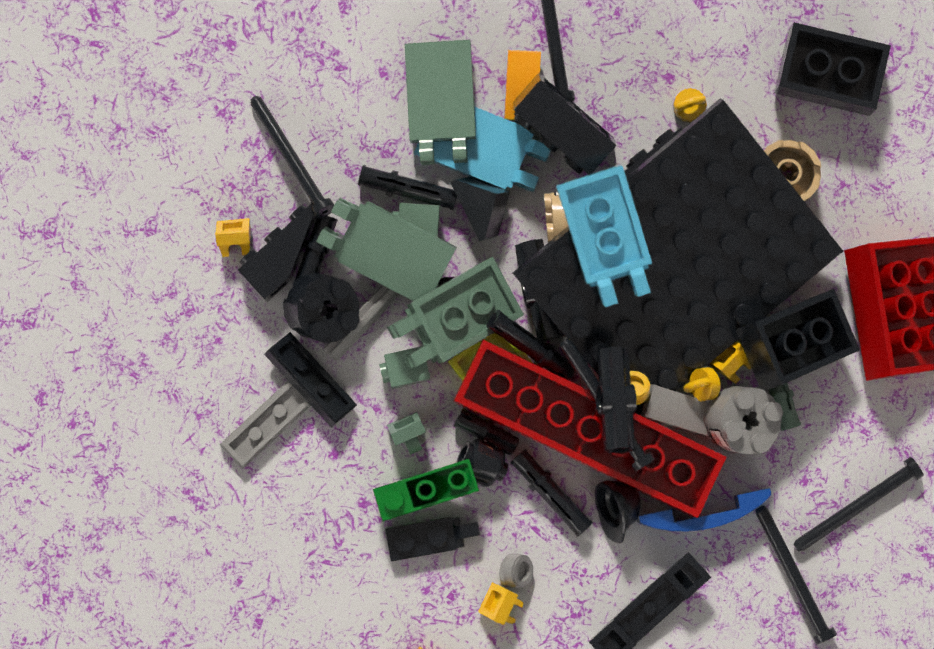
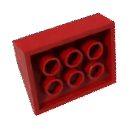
M934 237L868 243L844 250L866 381L934 371Z

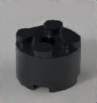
M311 273L301 276L292 283L294 286L290 289L287 299L283 301L284 317L292 330L303 337L323 343L339 341L356 329L360 321L359 299L348 282L321 273Z

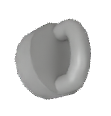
M508 554L502 560L499 570L502 584L516 588L527 586L533 575L532 561L526 555Z

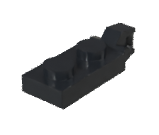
M447 517L385 529L391 562L457 550V548L465 547L463 538L480 535L478 522L461 525L460 517Z

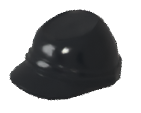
M605 480L599 482L595 487V504L605 535L611 541L620 544L624 541L626 530L639 516L640 496L635 488L627 484Z

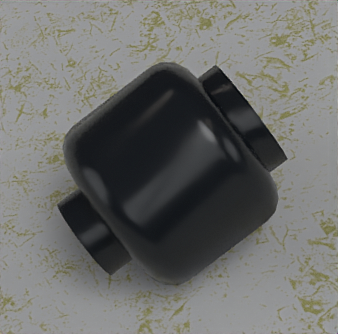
M481 438L474 439L472 442H466L457 458V462L470 459L476 482L482 487H489L496 480L502 481L509 467V464L505 462V451Z

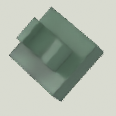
M417 412L387 425L395 446L405 442L410 455L422 450L417 436L426 433Z

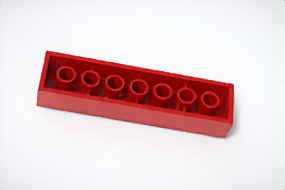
M485 340L481 342L453 400L456 404L695 518L699 517L727 458L714 450L634 413V436L645 453L651 452L655 457V460L635 472L631 466L635 461L629 452H604L602 415L597 413L596 401L587 389Z

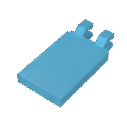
M475 107L476 139L466 140L467 163H454L452 141L433 142L436 164L505 190L507 187L512 189V186L515 185L533 193L539 177L519 170L524 157L528 155L547 162L551 152L542 142L532 140L534 134L530 133L531 130L528 131L522 125ZM419 143L414 151V154L419 156Z
M618 165L556 185L585 282L590 284V287L597 285L602 305L608 307L618 303L611 280L629 275L634 294L637 297L651 293L644 270L649 269L648 265L652 264L623 166Z

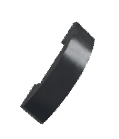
M688 552L622 609L589 643L595 649L634 648L638 641L685 599L687 600L711 576Z

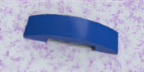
M770 488L734 495L736 509L699 516L698 518L674 522L672 509L638 516L637 522L647 527L667 531L711 529L728 524L747 515L764 503L772 494Z

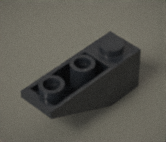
M312 203L307 208L304 205L298 207L289 216L291 222L282 230L280 227L275 228L264 239L267 243L258 252L255 249L251 250L240 260L242 266L238 271L266 302L272 299L293 278L304 250V243L308 240L315 222V217L311 212Z

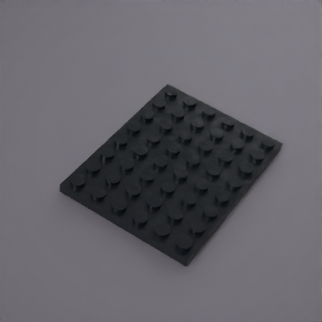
M720 98L626 177L652 264L648 265L649 269L644 270L651 293L637 297L634 294L629 275L611 280L618 303L604 307L597 290V285L590 287V284L585 282L568 226L516 269L513 275L568 339L572 340L580 354L598 375L597 351L599 349L609 347L628 348L630 371L643 373L648 378L650 384L677 391L690 380V376L695 369L706 367L739 339L735 331L736 329L766 317L839 256L843 250L727 103ZM644 402L636 405L635 413L641 415Z

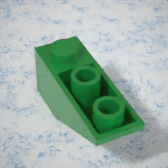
M470 459L373 489L382 521L397 518L479 491Z

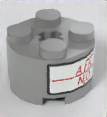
M731 386L721 391L714 400H709L705 411L704 423L707 425L708 433L712 438L710 439L711 442L721 450L753 455L770 450L780 432L783 410L781 405L762 389Z

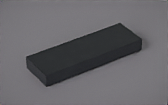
M291 332L264 354L331 428L357 406L352 398Z

